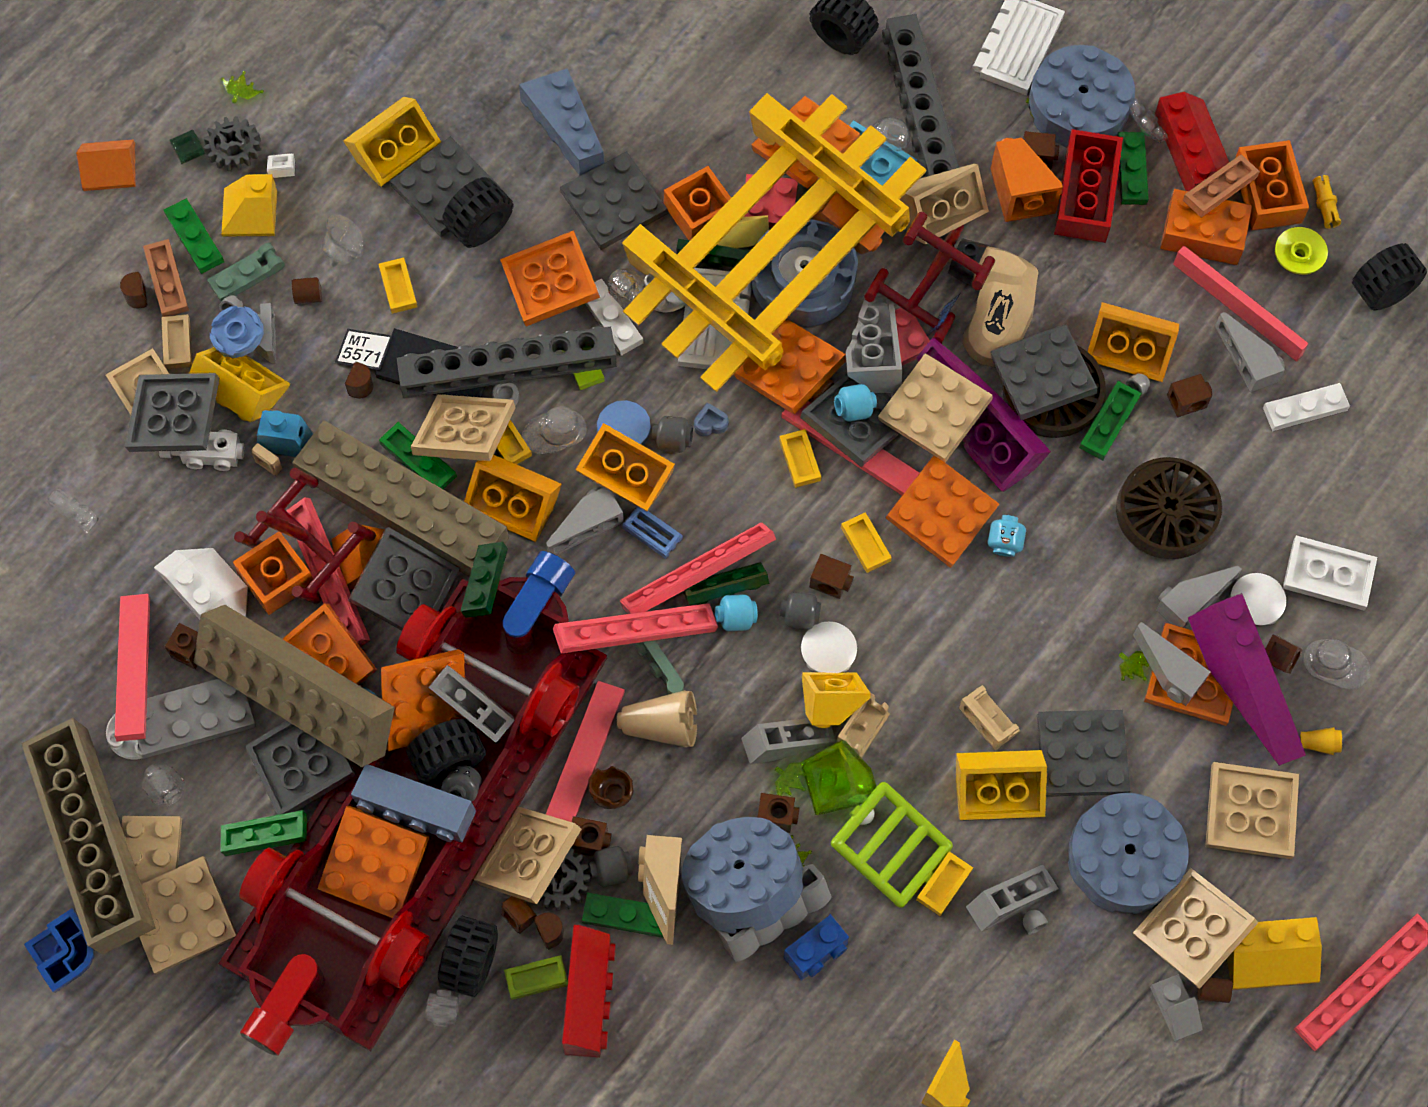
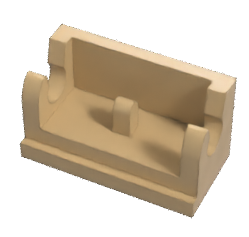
M983 685L961 700L959 709L995 751L1020 732L1017 724H1013L987 694L986 688Z
M871 693L870 699L852 714L840 732L836 746L861 760L890 716L887 703L878 704L875 701V695Z

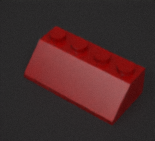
M1186 92L1159 98L1155 117L1183 186L1189 192L1227 165L1229 160L1203 99Z
M582 925L573 926L562 1045L565 1055L600 1058L601 1049L607 1050L608 1031H603L604 1020H609L611 1002H606V991L612 990L613 973L608 972L609 961H615L616 944L611 943L610 934Z

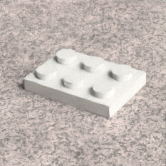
M1296 535L1292 544L1283 589L1364 611L1368 605L1377 557Z

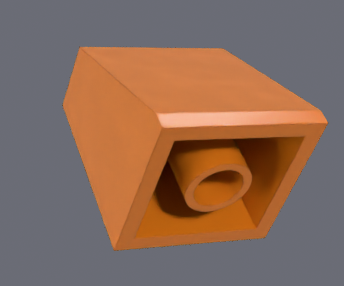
M1005 138L996 142L990 169L1005 222L1056 214L1063 188L1061 181L1023 138Z
M836 192L811 219L828 222L841 230L859 210ZM876 224L854 247L855 251L860 254L870 251L874 252L882 243L880 237L884 230Z

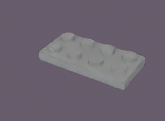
M218 678L147 698L146 739H138V744L144 759L255 728V722L246 695Z

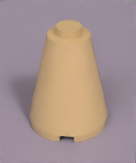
M684 690L624 706L622 712L617 714L618 729H622L623 734L681 747H693L697 735V724H693V715H697L694 694L692 691Z

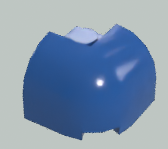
M73 908L47 924L48 928L24 944L38 965L37 969L54 993L80 977L90 967L94 958V949L87 945L78 915Z

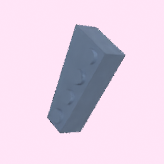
M568 69L519 84L521 102L533 113L535 120L544 127L553 142L555 141L562 154L580 176L604 163V152Z
M371 765L364 766L351 793L358 809L422 833L434 834L447 842H452V840L463 842L476 813V809L470 800Z

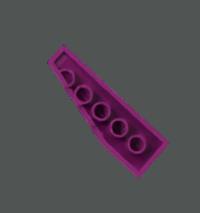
M932 338L916 357L918 362L926 353L993 396L992 401L963 438L965 442L963 446L995 485L1004 492L1032 473L1051 451L986 382L938 340Z
M1241 593L1217 602L1188 617L1208 670L1240 711V714L1256 733L1278 766L1306 756L1284 695L1243 594Z

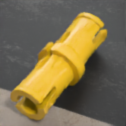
M1323 175L1324 181L1321 180V176H1318L1312 180L1317 195L1316 205L1318 209H1321L1324 226L1327 229H1331L1330 223H1332L1333 228L1338 227L1341 224V219L1336 207L1337 197L1332 193L1329 176Z

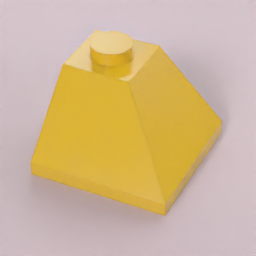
M272 174L245 175L224 188L222 237L275 236L277 188Z
M802 672L805 713L810 723L818 728H829L831 725L842 724L870 699L871 693L857 672Z
M955 1039L921 1102L927 1107H968L971 1101L966 1098L970 1089L960 1042Z

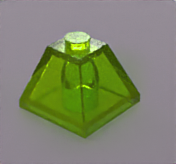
M841 740L801 761L815 815H822L860 805L877 787L870 766L845 740Z

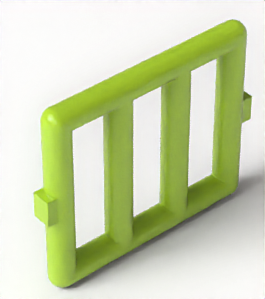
M886 782L879 783L861 806H855L849 814L851 818L831 840V846L899 908H903L924 883L927 884L934 874V870L953 848V843ZM885 796L897 808L861 851L856 854L845 842ZM906 815L918 827L878 874L866 862ZM926 835L929 836L939 847L903 891L899 893L888 883L889 879Z

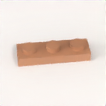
M1241 154L1184 195L1183 201L1200 217H1203L1256 179L1260 171Z
M169 239L144 245L145 256L162 316H173L189 311Z

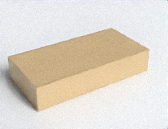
M189 315L162 317L163 364L165 368L192 367Z

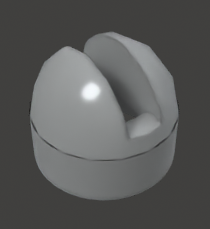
M230 295L219 304V309L223 311L229 308V305L243 307V302L237 296Z
M1137 373L1126 381V385L1141 392L1142 396L1148 391L1150 380L1146 375Z
M1038 910L1028 911L1023 918L1024 928L1029 935L1037 933L1049 924L1044 914Z

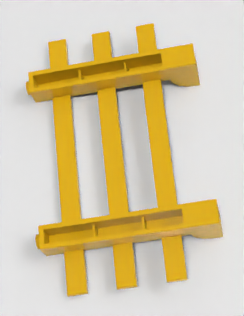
M768 93L749 111L754 134L767 144L774 145L777 143L781 147L678 254L674 253L641 224L622 242L629 263L643 274H651L655 277L623 310L625 315L639 326L672 292L693 309L683 322L661 343L673 356L678 359L709 325L713 326L732 342L724 353L700 377L715 392L729 380L748 358L752 359L765 371L770 365L775 366L780 361L783 355L782 344L772 333L876 224L893 237L897 231L902 232L910 222L909 207L900 199L921 178L926 169L909 157L883 186L869 176L860 167L887 138L870 125L843 154L821 136L848 109L833 94L805 122L801 121ZM797 161L818 176V181L716 287L694 269ZM836 192L839 193L859 211L754 320L737 306L733 300Z

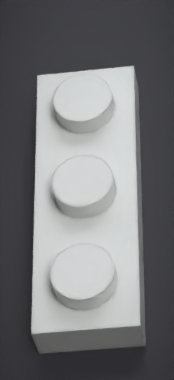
M601 278L594 282L600 298L585 303V305L600 326H611L614 346L620 356L643 344V337L629 317L623 313V308L611 291L609 294V288Z
M1338 383L1267 402L1264 404L1263 410L1272 431L1348 411L1350 405L1341 384Z

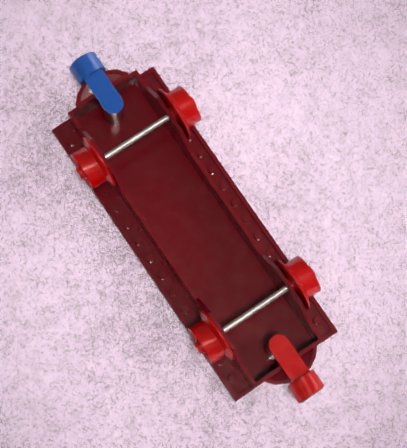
M540 551L527 571L526 577H509L500 580L491 615L465 618L461 612V607L468 581L462 579L441 613L425 604L420 605L408 619L401 632L396 653L409 661L457 649L464 652L465 679L510 713L515 721L497 742H494L474 725L486 750L484 759L474 768L482 778V785L478 790L477 797L471 801L476 809V813L463 842L455 840L447 842L434 834L423 833L430 837L407 903L393 918L318 889L346 806L357 808L351 793L364 767H360L351 760L350 762L357 776L325 794L307 823V841L295 843L287 856L269 847L256 858L249 868L241 885L239 897L254 908L218 964L249 982L251 993L260 1008L255 1007L240 1031L242 1037L271 1055L279 1056L294 1031L291 1026H314L321 1023L370 1052L372 1051L472 885L475 876L608 659L606 654L597 649L568 653L560 652L553 627L555 624L569 622L566 606L560 597L575 575L572 566L561 557L550 552ZM407 747L391 751L386 749L385 756L368 764L419 782L407 756ZM442 784L428 786L441 790Z

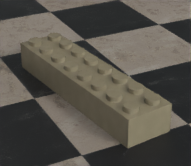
M323 420L292 462L294 468H298L317 478L319 481L317 488L381 526L395 530L460 568L459 572L470 577L478 545L502 541L506 544L509 540L507 526Z
M222 605L201 614L193 661L195 664L360 767H364L385 756L395 709L394 706L227 605Z
M71 718L21 743L87 945L99 953L105 954L156 929L88 729L74 718Z

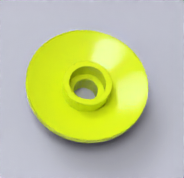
M1294 227L1284 231L1278 237L1275 244V255L1278 262L1286 270L1299 275H1308L1318 271L1325 264L1328 248L1324 239L1317 232L1305 227ZM1295 253H1300L1303 257H1299Z

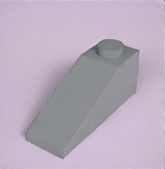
M1226 312L1221 313L1215 327L1250 393L1279 382L1285 371L1283 359L1279 355L1277 356L1273 347Z
M597 487L590 490L546 542L547 552L557 555L622 524L623 512L612 492L605 487Z
M1239 566L1182 581L1173 589L1169 586L1158 597L1160 603L1156 610L1169 623L1186 628L1190 624L1188 617L1207 608L1238 578L1242 569Z
M1140 622L1133 636L1162 689L1167 692L1171 700L1187 706L1211 672L1147 625Z
M448 665L429 686L433 692L494 742H497L515 721L510 713Z
M808 718L757 724L741 738L750 764L776 761L836 742L831 726L829 728H818L812 725Z
M1040 865L984 890L966 908L982 932L1007 920L1056 892L1059 888L1045 866Z

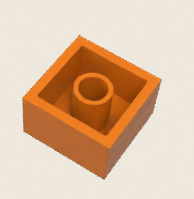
M709 166L664 189V204L688 240H691L731 199V196Z
M279 531L233 561L238 575L268 615L296 598L292 594L294 586L306 588L313 580L309 569Z

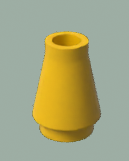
M1335 727L1300 732V740L1304 749L1330 755L1341 753L1342 730H1335Z

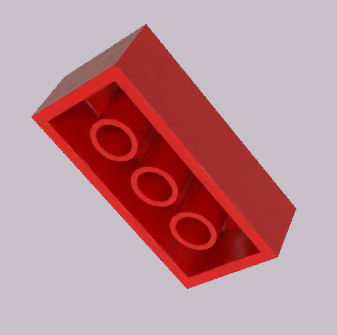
M1071 129L1062 177L1063 188L1058 204L1054 235L1106 243L1112 222L1123 137Z

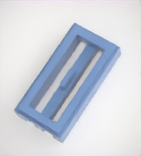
M638 506L622 524L624 530L665 559L669 556L670 551L675 549L676 544L680 543L683 539L682 534L649 511H645ZM640 515L672 537V540L670 541L651 526L637 518V516ZM631 523H634L635 525H637L639 528H641V529L644 530L646 533H648L649 535H651L652 537H654L656 540H658L659 542H661V543H662L663 545H665L666 547L664 548L663 546H661L659 543H657V542L654 541L652 538H650L649 536H647L645 533H643L642 531H640L639 529H637V528H636L635 526H633Z

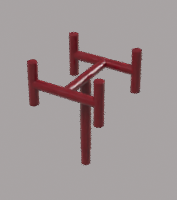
M919 212L906 232L903 242L905 245H912L918 236L939 250L925 277L910 299H907L884 284L889 272L887 269L881 268L865 293L864 298L867 302H873L877 294L880 293L930 327L935 328L940 320L919 307L918 304L949 260L953 259L976 274L972 282V288L981 290L995 264V259L992 256H987L982 265L954 247L964 229V225L950 231L945 240H942L923 227L927 220V214ZM953 312L948 313L944 322L936 329L937 331L933 336L941 344L955 320Z
M292 468L289 475L295 481L268 512H257L256 520L258 523L249 534L238 531L235 533L234 539L238 543L254 548L263 542L259 538L270 527L299 541H303L326 565L306 588L294 586L292 594L300 599L318 604L321 601V597L316 592L362 539L373 541L376 538V533L356 522H350L347 528L353 534L333 555L285 510L305 485L310 488H316L319 484L317 478L298 468Z

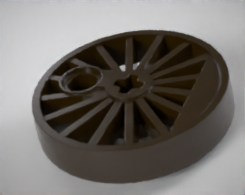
M1078 345L1077 347L1097 386V398L1088 396L1052 409L1054 426L1044 424L1048 411L1042 413L1039 422L1035 416L1024 419L1023 421L1036 435L1060 438L1076 434L1093 421L1102 406L1106 390L1103 372L1093 356ZM1003 384V400L1018 415ZM1080 404L1093 407L1094 409L1091 412H1089ZM1059 409L1068 425L1061 426ZM1070 409L1080 416L1082 420L1077 422Z
M1162 457L1144 462L1129 474L1117 496L1116 515L1125 537L1139 550L1157 558L1181 559L1198 553L1213 539L1222 515V500L1215 482L1202 468L1184 459ZM1173 470L1169 489L1165 474ZM1179 471L1188 474L1189 476L1177 493H1175ZM1194 478L1201 483L1183 494ZM1205 490L1210 495L1209 497L1192 499ZM1138 492V493H1140V494L1143 495V496L1135 495V494H1132V493ZM1124 502L1140 505L1143 507L1125 509ZM1213 505L1214 511H1209L1196 507ZM1148 515L1133 525L1128 519L1130 517ZM1197 518L1214 521L1212 528ZM1157 520L1146 537L1137 532ZM1161 526L1162 534L1159 545L1150 540ZM1179 528H1187L1190 534L1182 533ZM1198 531L1205 535L1202 539L1198 538ZM1167 536L1175 544V547L1166 546Z

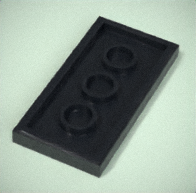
M394 328L392 332L393 337L381 369L376 371V378L400 385L397 365L398 357H403L409 353L425 354L437 349L446 351L457 349L458 347ZM477 362L475 366H483L486 363ZM450 366L448 370H456L459 367ZM423 370L421 373L429 374L432 370ZM485 387L437 393L432 395L437 396L439 394L482 398Z

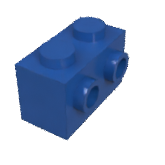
M830 914L784 950L783 958L802 981L808 975L813 977L825 967L823 964L831 957L835 960L847 950L846 946L849 936Z

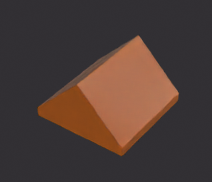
M134 139L81 144L76 154L83 191L136 187Z
M362 525L374 531L376 538L373 541L362 539L339 566L349 590L354 589L385 529ZM348 529L331 539L334 554L353 534Z

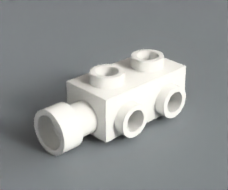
M219 430L218 432H210L207 451H159L160 458L180 456L182 463L186 464L190 469H202L203 465H214L216 470L228 471L230 466L237 467L238 459L243 460L244 443H240L237 433L230 430Z

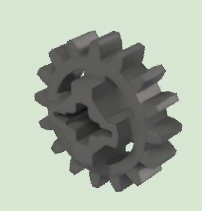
M235 116L231 122H229L227 117H224L223 124L216 121L214 122L215 129H207L209 136L204 137V149L210 162H216L217 168L220 169L226 165L227 171H231L232 166H236L238 170H241V164L251 165L250 158L258 159L256 151H261L262 149L260 145L261 138L255 125L249 126L247 119L240 123L238 116ZM246 136L249 138V144L246 143ZM216 144H219V152L216 149Z
M570 848L559 867L563 874L561 883H559V889L555 882L557 874H559L558 869L548 885L553 891V895L545 891L539 900L544 899V907L547 909L551 903L555 904L556 911H560L561 904H565L568 909H571V901L575 900L581 903L580 892L583 894L588 892V887L584 884L591 882V877L585 875L589 871L588 864L581 865L584 860L582 855L574 858V849ZM565 862H568L571 865H573L577 872H575V870H570L565 865ZM575 887L570 893L564 895L569 888Z

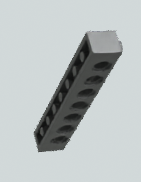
M917 14L888 18L886 20V28L882 30V39L884 45L889 46V65L895 68L893 74L896 88L900 87L901 90L899 100L901 108L906 109L907 112L905 116L907 130L912 131L913 134L911 138L913 152L918 153L919 159L917 162L926 169L923 175L927 177L959 168Z
M595 326L589 330L582 331L568 330L562 334L555 335L541 334L528 339L514 338L500 343L492 341L473 347L464 345L457 349L446 351L437 349L425 354L409 353L397 358L403 399L617 367L611 326ZM584 346L592 347L591 350L587 351L582 350L581 348ZM558 350L566 351L564 354L555 353ZM531 354L539 355L537 358L528 357ZM504 358L512 359L510 362L501 361ZM477 362L486 363L483 366H475ZM450 366L459 367L456 370H448ZM423 370H432L429 374L421 373Z

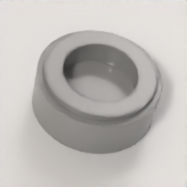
M513 383L498 384L492 390V398L514 400L516 406L519 401V391Z

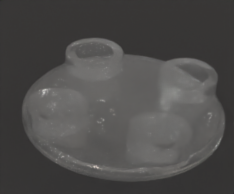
M1135 98L1129 104V108L1136 126L1150 139L1160 144L1168 139V135L1160 126L1155 124L1159 121L1157 116L1151 109L1145 111L1142 103Z

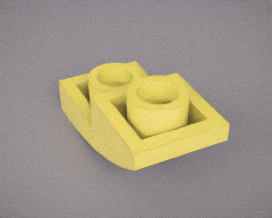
M768 215L743 217L717 245L731 248L755 246L764 233L769 230Z

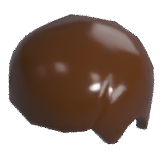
M614 766L606 770L597 768L589 778V792L598 806L604 809L620 808L625 806L633 796V780L627 772L616 769Z

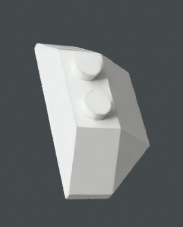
M213 548L175 550L154 567L199 620L201 614L222 605H227L246 617L248 586Z

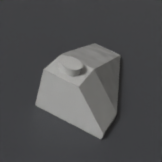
M877 294L873 302H867L864 299L856 328L853 330L850 345L846 350L848 377L859 384L866 385L874 393L896 392L902 385V364L894 302L881 294Z

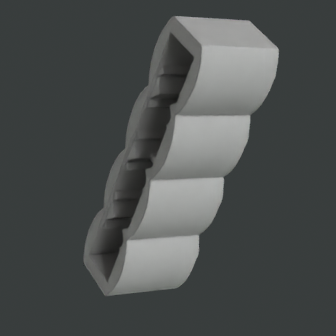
M814 864L803 867L802 893L797 903L776 923L758 931H755L754 926L736 929L737 934L718 931L725 950L735 962L750 957L757 951L759 946L774 941L781 935L784 929L796 926L808 913L823 908L832 897L826 880Z

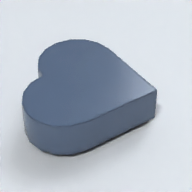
M708 402L694 420V430L700 436H708L712 432L721 434L729 427L728 416Z

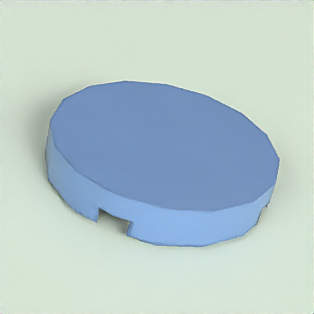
M231 306L221 311L213 319L210 340L215 349L222 355L231 358L243 357L253 352L260 344L264 335V325L258 314L251 308Z
M627 400L616 401L607 405L597 420V431H599L604 423L641 445L648 441L651 432L650 417L646 410L637 403Z

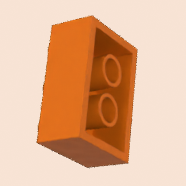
M1290 140L1239 147L1236 157L1242 154L1260 171L1256 179L1240 189L1244 204L1252 205L1249 220L1251 230L1303 223L1309 210V205Z
M1174 189L1168 206L1160 249L1178 253L1185 246L1200 258L1238 265L1244 251L1252 205L1225 200L1206 215L1200 217L1183 201L1184 195L1188 191Z

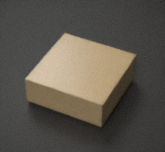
M259 443L252 448L255 462L271 474L277 476L282 470L279 458Z

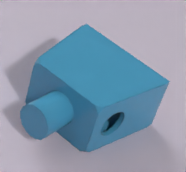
M264 410L257 432V443L273 454L297 457L313 435V432L299 415L282 413L278 410Z

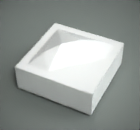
M294 154L268 156L267 173L272 174L273 178L295 176Z

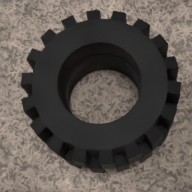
M819 0L809 13L811 26L816 31V34L832 49L842 54H858L879 27L875 11L866 0Z
M478 178L461 188L449 201L443 213V224L467 248L478 247L500 232L509 220L514 204L491 178Z
M1401 243L1388 247L1370 258L1358 270L1353 278L1352 285L1368 307L1373 311L1388 308L1411 294L1425 278L1427 269L1407 243Z
M454 719L437 724L419 734L407 746L406 753L419 782L425 785L442 784L448 773L459 765L475 768L484 759L486 750L474 725L468 719Z
M463 915L458 918L449 933L438 970L439 987L471 997L478 995L488 977L498 941L496 925Z

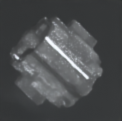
M439 989L437 994L430 993L427 1000L426 1021H432L434 1027L448 1028V1023L456 1024L459 1011V996H453L452 991Z

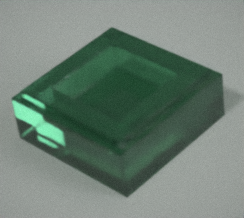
M194 130L170 139L171 146L181 164L205 154Z

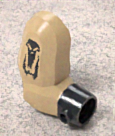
M962 238L957 249L982 265L987 256H992L995 259V264L982 289L979 290L975 313L963 334V346L969 356L978 363L996 367L991 358V351L1023 340L1034 312L1038 270L1027 260L1006 250L989 247L987 244ZM952 259L948 274L972 286L976 274Z

